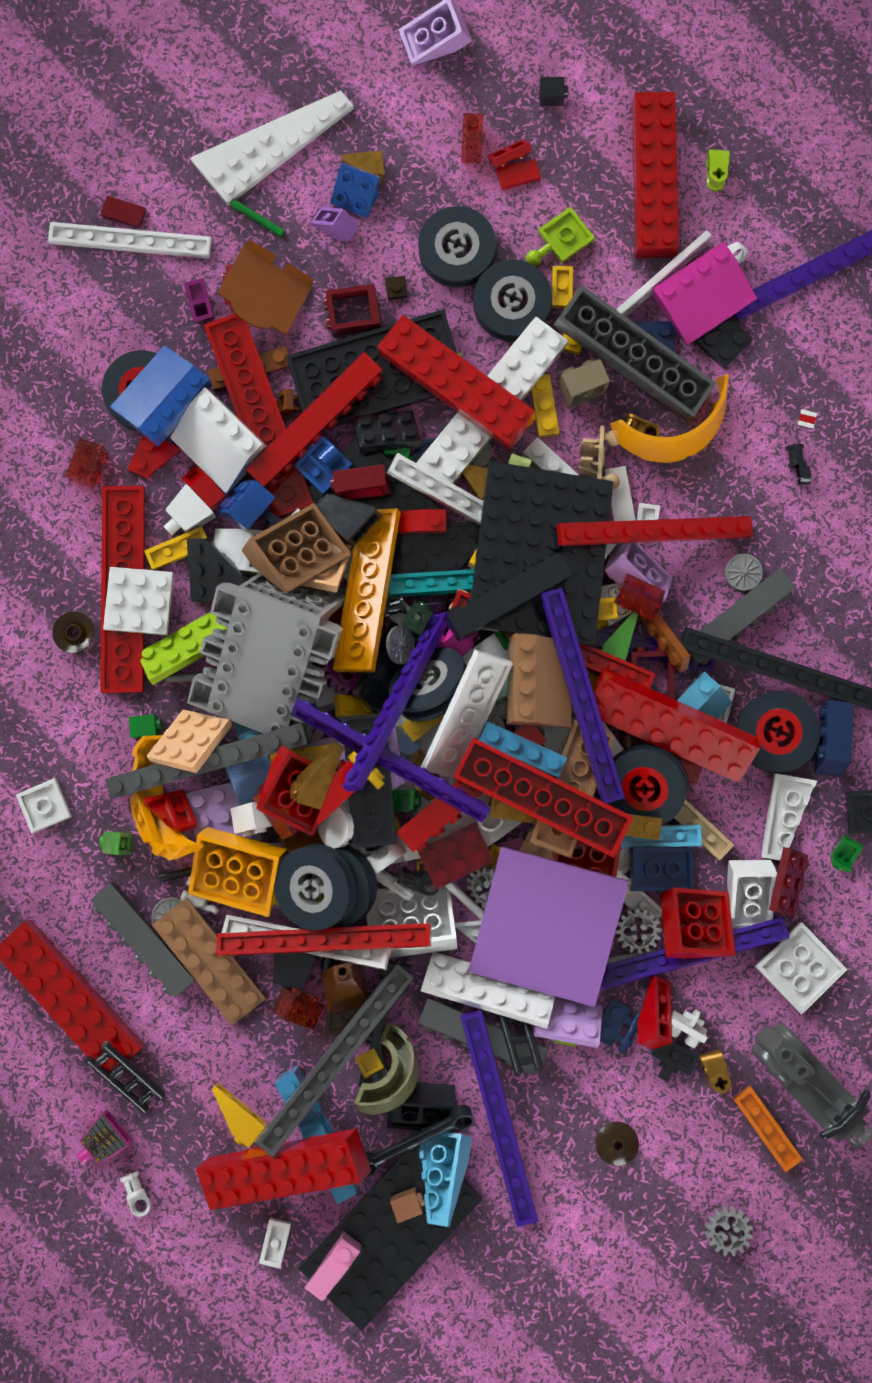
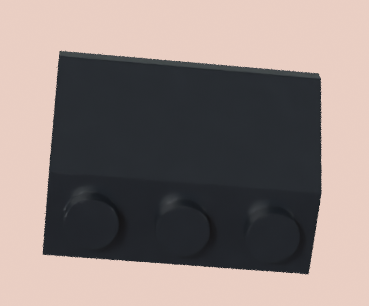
M417 1082L408 1099L397 1108L388 1112L387 1128L421 1131L449 1117L455 1103V1085Z

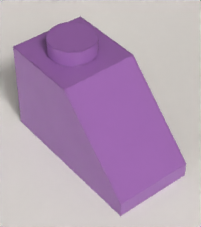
M321 207L311 222L313 226L334 239L349 242L354 237L355 231L359 227L358 223L344 209Z

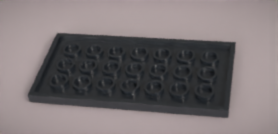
M444 309L410 319L457 354ZM395 324L286 355L302 413L363 352L382 369L381 381L374 387L371 385L366 390L368 392L361 401L356 400L352 404L353 408L345 416L342 414L337 419L338 423L335 427L352 422V416L381 414L436 398V396L380 356L377 346Z
M356 439L342 452L343 456L353 464L352 468L384 464L388 471L392 464L380 451L360 453ZM389 475L390 496L354 500L373 506L376 510L395 508L399 511L439 509L425 494ZM313 484L308 488L315 505L320 498L325 497ZM331 489L328 494L335 495V491ZM449 517L448 534L397 533L391 574L460 570L471 559L477 549V545ZM435 595L410 597L423 608Z
M420 1145L401 1155L298 1268L310 1280L343 1232L361 1244L360 1253L326 1297L361 1331L482 1200V1197L463 1180L449 1227L427 1223L425 1206H422L423 1214L397 1223L390 1203L391 1196L414 1187L417 1193H422L423 1198L426 1194L425 1183L422 1180L421 1173L423 1172L422 1159L419 1156Z

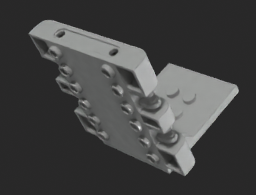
M261 573L240 586L231 583H221L218 585L210 613L217 616V624L228 628V630L216 628L213 630V634L203 638L200 653L206 655V662L216 666L217 669L204 667L203 673L193 677L187 703L263 734L303 723V721L292 716L291 713L298 699L309 703H316V700L323 696L327 679L324 677L325 672L322 668L312 665V663L316 662L325 665L328 663V659L331 660L335 656L342 627L328 620L331 614L344 605L347 588L340 585L337 593L298 586L286 594ZM304 722L310 740L313 727ZM308 744L299 746L298 748L304 750L308 746Z

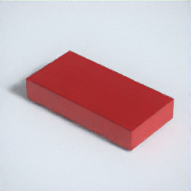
M536 159L496 169L501 190L541 180Z

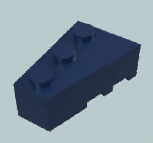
M827 700L824 706L819 709L818 717L821 719L819 727L820 736L814 773L840 777L852 762L853 703Z

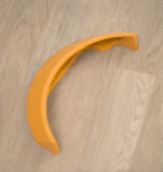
M728 374L715 379L719 389V398L712 404L710 416L695 429L678 436L656 437L639 432L620 419L610 423L617 443L623 449H627L632 454L649 462L672 463L684 460L686 457L700 452L714 438L722 424L727 405Z
M163 735L143 736L137 742L132 751V755L135 757L132 771L157 764L150 762L147 755ZM163 785L133 793L130 798V806L133 819L136 822V828L143 842L149 843L152 847L151 852L154 855L162 856L167 860H176L204 848L203 843L192 842L181 832L175 833L144 806V798L164 794Z

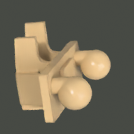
M600 426L599 439L583 438L579 455L598 456V460L594 462L592 461L593 457H581L578 473L591 478L614 481V490L620 484L619 477L613 473L602 476L605 460V447H603V443L606 440L610 446H617L619 444L613 430L604 432V426Z

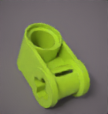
M708 150L706 162L707 187L711 191L718 192L724 188L725 180L728 176L729 150Z

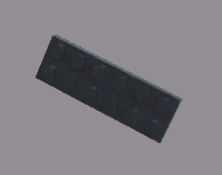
M381 713L342 717V723L348 724L354 731L360 734L368 735L374 727V721ZM344 745L346 761L354 750ZM377 763L372 770L377 768L385 777L382 780L385 784L378 790L368 779L362 790H357L349 796V809L354 824L353 848L397 844L391 771Z

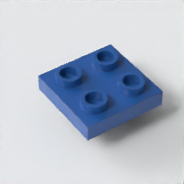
M342 162L330 204L368 218L379 193L378 185L381 177Z
M322 436L294 466L325 496L331 490L330 479L333 478V471L351 469L353 464Z

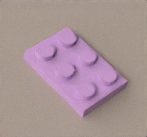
M555 997L547 1029L535 1025L534 1036L598 1048L600 1044L603 1006L595 1005V1007Z

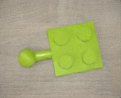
M570 206L538 229V234L546 245L538 251H529L526 255V262L536 267L541 263L542 257L552 251L561 264H563L594 242L595 237Z

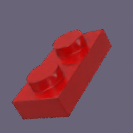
M522 139L487 155V158L491 165L501 168L508 165V161L524 158L527 155L526 153L532 151L530 143Z

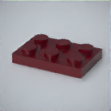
M476 822L429 844L419 853L436 890L495 862Z
M783 847L769 906L770 911L794 917L799 908V894L804 886V872L809 865L807 854Z

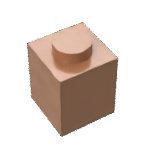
M415 1187L393 1195L390 1198L397 1223L423 1214L422 1206H425V1201L422 1193H417Z

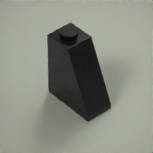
M328 493L325 497L320 498L316 504L329 524L353 546L359 542L382 516L373 506Z

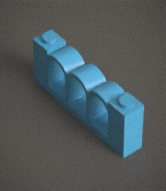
M299 1065L281 1074L274 1083L284 1103L305 1078ZM318 1100L298 1124L303 1139L335 1133ZM359 1184L331 1188L330 1191L336 1203L339 1204L357 1194Z

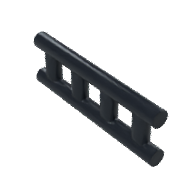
M497 1014L515 1075L523 1074L522 1066L534 1064L536 1071L544 1069L531 1024ZM521 1022L524 1035L513 1037L510 1024ZM527 1043L531 1055L519 1058L515 1045Z
M108 1041L102 1044L101 1048L105 1052L98 1058L94 1059L89 1055L84 1060L86 1065L142 1113L148 1111L149 1106L145 1103L154 1095L159 1099L165 1096V1092ZM112 1057L119 1065L109 1072L102 1065ZM127 1070L134 1077L124 1085L117 1077ZM142 1083L148 1090L138 1098L131 1090Z

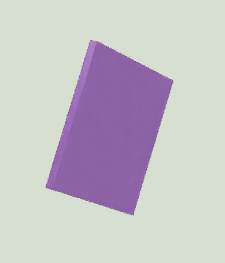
M501 846L468 972L595 1007L629 880Z

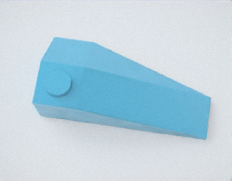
M706 672L700 674L677 699V701L716 719L732 703L722 687Z
M446 1132L420 1145L419 1156L422 1159L423 1172L421 1173L422 1180L425 1183L426 1194L424 1199L427 1223L446 1227L450 1226L469 1161L472 1137Z

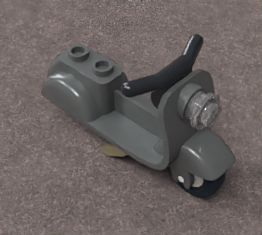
M778 1022L773 1027L766 1025L756 1034L755 1041L757 1043L751 1049L753 1055L824 1129L820 1132L822 1140L833 1138L835 1141L840 1142L845 1138L854 1148L859 1149L872 1138V1128L863 1119L871 1111L868 1107L866 1108L871 1097L869 1090H863L857 1101L813 1055L801 1039L781 1022Z

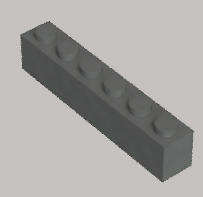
M779 568L701 629L700 632L728 641L731 638L737 640L745 633L743 629L749 625L752 628L761 621L759 616L764 612L768 615L777 608L775 604L781 600L784 603L792 597L791 591L796 586L783 570ZM687 651L690 654L691 663L695 666L699 663L703 666L711 660V658Z
M115 882L109 883L91 899V902L94 904L92 907L96 913L104 915L108 920L106 924L114 932L117 930L122 936L120 938L122 943L128 948L131 947L136 952L134 954L135 958L141 964L145 963L149 967V974L155 980L159 979L162 982V988L169 996L177 997L195 981L155 928Z
M428 996L418 1023L422 1024L421 1028L429 1032H433L434 1029L441 1032V1037L450 1041L455 1038L461 1041L460 1044L469 1048L460 1018L462 1014L467 1012ZM485 1020L494 1055L500 1057L502 1063L512 1066L501 1027ZM512 1032L513 1037L519 1036V1034ZM536 1042L543 1063L548 1048ZM527 1043L515 1045L519 1058L531 1055ZM534 1064L522 1066L523 1072L530 1075L533 1072L538 1074L540 1070H535Z

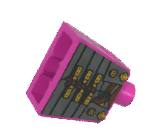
M106 1110L79 1140L84 1149L77 1154V1158L84 1165L92 1158L100 1164L128 1147L133 1140L111 1113Z

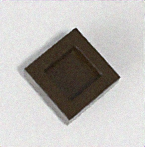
M405 276L385 278L388 300L408 298Z

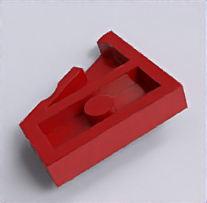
M142 436L127 470L148 479L158 468H162L167 464L169 459L176 454L178 455L182 449L166 441H163L159 447H156L145 436Z
M184 789L144 798V806L175 833L197 828V822Z

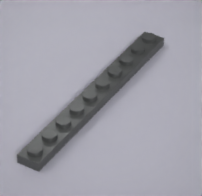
M303 722L218 746L197 773L155 764L106 778L105 781L110 799L274 754L279 751L281 745L291 749L309 744L310 742Z
M395 964L254 1141L272 1158L414 978L400 965Z

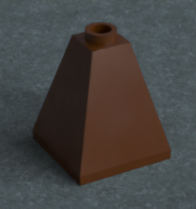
M346 963L333 966L320 973L329 1015L359 1009L370 996L363 965Z

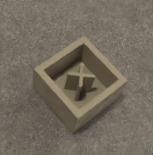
M590 359L578 368L570 367L564 370L563 374H561L558 388L567 409L604 395L610 380L601 359L596 361Z

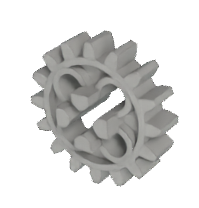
M490 864L470 873L471 876L467 879L471 883L467 886V889L472 890L470 897H476L475 903L481 902L483 909L486 907L490 892L489 887L492 884L496 866L491 868ZM484 887L489 888L485 892L482 891Z
M635 906V911L627 908L628 914L620 913L622 920H618L617 925L619 927L615 931L616 934H619L616 937L617 941H623L621 944L622 948L629 946V952L631 953L634 948L637 949L638 954H641L643 948L649 952V945L656 947L657 945L654 940L661 939V936L657 933L662 931L661 926H658L660 920L659 918H654L655 913L653 911L648 914L647 907H644L642 911H639L638 906ZM635 917H641L639 923L642 941L640 943L635 942L637 940ZM628 927L631 930L629 933H625L624 929ZM647 927H652V931L647 932Z
M722 1205V1211L720 1212L715 1208V1215H708V1218L711 1220L710 1223L704 1224L709 1229L704 1232L705 1236L710 1238L707 1242L710 1246L714 1245V1250L717 1253L722 1249L724 1256L728 1254V1251L733 1256L736 1255L735 1250L743 1253L742 1246H750L747 1238H753V1235L748 1232L753 1229V1226L748 1224L749 1217L747 1215L743 1216L744 1212L741 1209L736 1212L735 1207L732 1205L729 1210ZM731 1216H733V1217H734V1220H732V1221L730 1222V1226H729V1224H728V1218L731 1217ZM721 1225L725 1230H729L731 1227L735 1232L738 1233L742 1230L743 1233L741 1236H736L732 1231H729L727 1236L722 1229L715 1231V1227ZM729 1237L730 1242L724 1245L723 1241H726Z

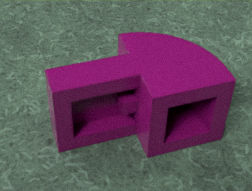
M204 278L185 282L184 286L193 322L196 323L214 318Z

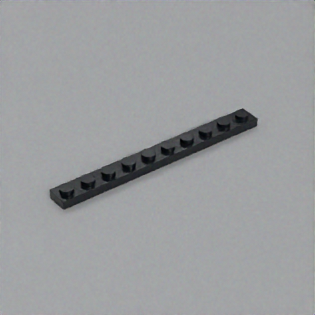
M688 627L684 629L681 644L689 652L842 702L853 703L854 706L872 711V688Z

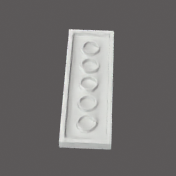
M474 650L421 767L427 769L428 772L453 778L472 738L478 739L513 665L510 660Z
M436 952L432 953L421 992L547 1029L555 996L468 972L470 962Z

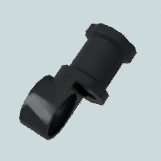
M799 443L786 446L785 449L789 456L788 468H796V474L799 477L797 480L798 485L811 484V470L807 466L806 461H804L803 456L804 444Z
M402 595L398 599L386 602L383 620L389 619L390 616L395 614H407Z
M403 866L397 884H406L413 887L415 891L428 896L435 895L439 891V889H435L433 892H427L424 889V883L427 880H431L430 876L422 872L416 873L407 869V866ZM405 876L411 877V878L415 879V881H414V880H411V879H409V878H406Z

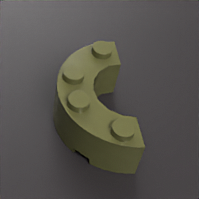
M387 1022L379 1042L385 1052L392 1056L391 1069L378 1082L372 1084L362 1083L354 1102L361 1113L382 1114L397 1108L408 1099L418 1081L419 1059L406 1034L389 1022Z

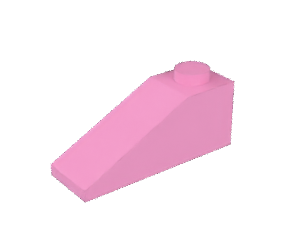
M343 1232L308 1281L305 1289L323 1301L358 1256L361 1244Z

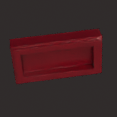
M107 195L101 216L140 229L147 210L143 206Z

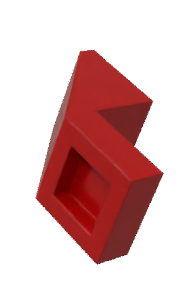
M198 465L181 478L212 511L219 507L227 498Z

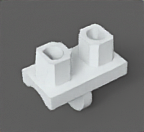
M673 1010L671 1013L672 1036L677 1038L681 1031L687 1033L685 1043L692 1048H695L700 1042L705 1043L707 1040V1029L703 1027L705 1021L699 1018L700 1011L694 1010L692 1014L685 1011L682 1015Z

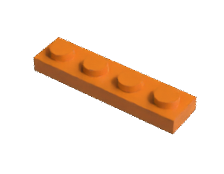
M751 1086L746 1087L732 1098L783 1171L787 1172L803 1160Z

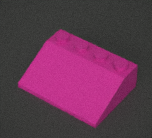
M724 241L653 288L654 300L687 346L757 300L740 265Z

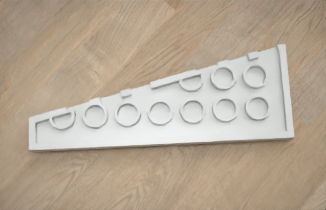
M338 91L199 153L190 159L229 206L233 199L237 200L352 111L354 106L342 91Z

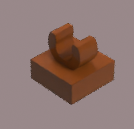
M284 389L277 394V406L281 415L300 410L299 406L293 405V401L299 399L298 395H293L292 389Z

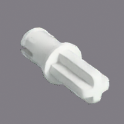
M384 869L375 875L376 880L386 886L389 892L394 891L408 901L414 896L415 892L403 883L397 884L399 877L392 876Z

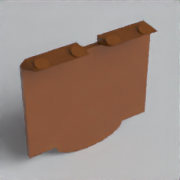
M249 240L242 247L217 294L231 302L234 313L246 323L260 329L272 327L286 335L312 288L313 278L288 262L282 270L273 264L276 258L275 254Z

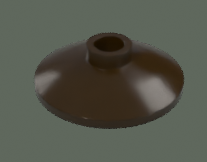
M76 611L61 615L54 623L52 630L55 644L61 650L68 653L84 651L91 645L95 635L94 625L90 618ZM74 630L79 631L77 637L72 636Z
M614 1121L607 1123L599 1130L595 1145L598 1155L604 1162L613 1166H622L634 1159L638 1152L639 1141L636 1132L631 1126L624 1122ZM618 1141L621 1142V1148L616 1149L614 1144Z

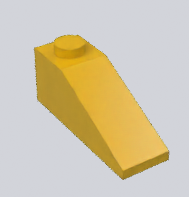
M217 1082L212 1091L231 1134L240 1146H247L249 1148L266 1127L267 1122Z

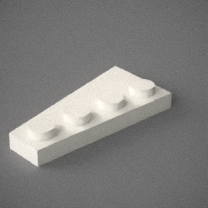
M773 774L761 858L780 861L783 847L790 848L796 828L800 824L801 816L817 783L816 780Z

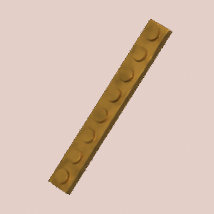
M491 797L489 817L536 823V819ZM628 814L634 818L625 836L654 840L660 839L661 818Z

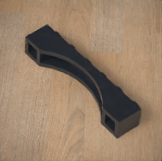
M388 962L387 969H381L379 979L383 980L395 963ZM400 965L411 975L412 967ZM409 984L400 996H402L408 990ZM390 1009L368 1035L367 1044H371L370 1049L375 1048L384 1068L367 1078H364L363 1074H361L358 1087H361L362 1083L372 1084L378 1082L390 1071L383 1054V1047L379 1042Z

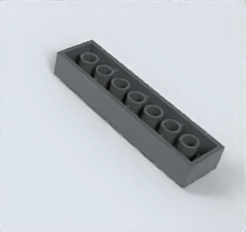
M583 285L575 292L554 323L556 328L686 422L696 415L716 385V382Z

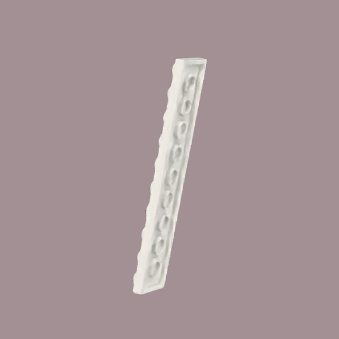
M535 317L488 374V377L522 401L567 346L568 340ZM457 413L416 464L454 484L465 468L471 464L489 442L491 437Z

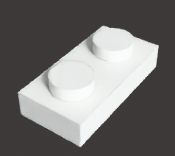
M270 1217L259 1264L281 1268L292 1222Z

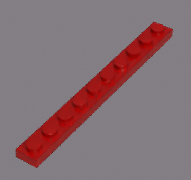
M751 516L559 523L556 525L559 546L753 537Z
M458 590L451 609L457 605L460 608L465 606L471 594ZM503 633V634L508 635V636H510V637L514 635V634ZM579 645L587 670L600 674L604 667L648 688L651 687L655 673L597 648Z
M419 923L338 927L323 930L298 929L217 933L216 955L220 957L432 947L431 924Z

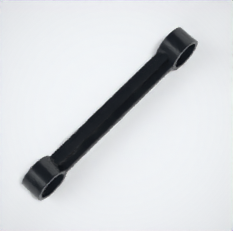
M458 1105L451 1110L449 1117L376 1153L365 1152L371 1168V1172L366 1177L374 1175L378 1171L379 1165L454 1128L457 1130L468 1129L474 1124L471 1107L468 1105Z

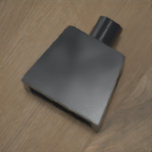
M305 953L275 954L273 983L282 985L280 998L292 1000L295 988L304 989L317 956Z

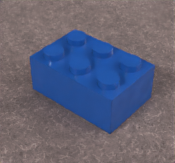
M256 480L241 481L234 488L236 493L230 498L227 497L221 503L220 507L222 509L219 512L238 529L248 530L275 497Z

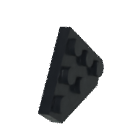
M210 538L187 539L191 602H213L216 588L221 583H231L240 586L249 580L244 573L242 574L235 567V564L225 553H221L214 546L215 543Z

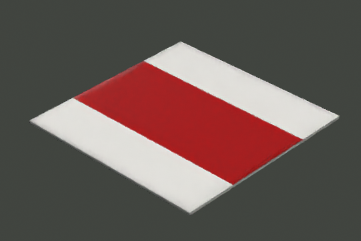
M801 409L797 425L814 428L817 413Z

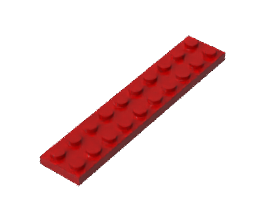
M236 314L204 324L237 417L259 439L269 446L286 430L248 324ZM295 466L287 474L283 473L278 478L279 482L272 489H266L275 497L270 503L273 514L278 518L313 504L304 476Z
M102 486L100 693L102 694L144 693V668L140 661L143 658L144 633L108 631L103 629L110 567L145 570L144 486Z

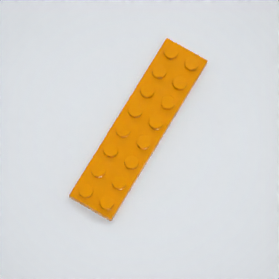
M397 508L377 509L382 516L353 548L340 625L342 632L333 670L336 672H375L401 513Z

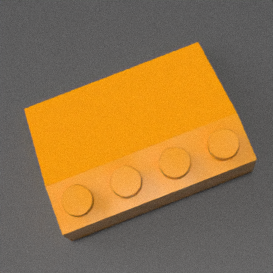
M206 827L197 834L196 843H203L204 848L194 853L188 894L269 917L276 897L274 884L280 862L286 857L287 849Z

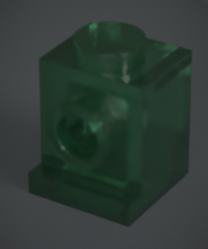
M422 601L418 604L414 602L400 625L408 628L418 636L421 635L433 614L429 611L431 607ZM416 613L422 614V619L420 621H417L415 619Z

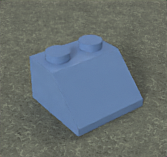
M268 756L224 767L239 806L255 802L252 797L258 792L257 788L265 783L271 766Z

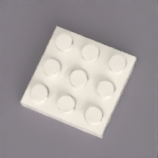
M110 567L103 629L108 631L168 635L174 573Z
M799 922L789 932L790 938L779 942L755 967L794 1009L802 1015L847 969L802 922Z

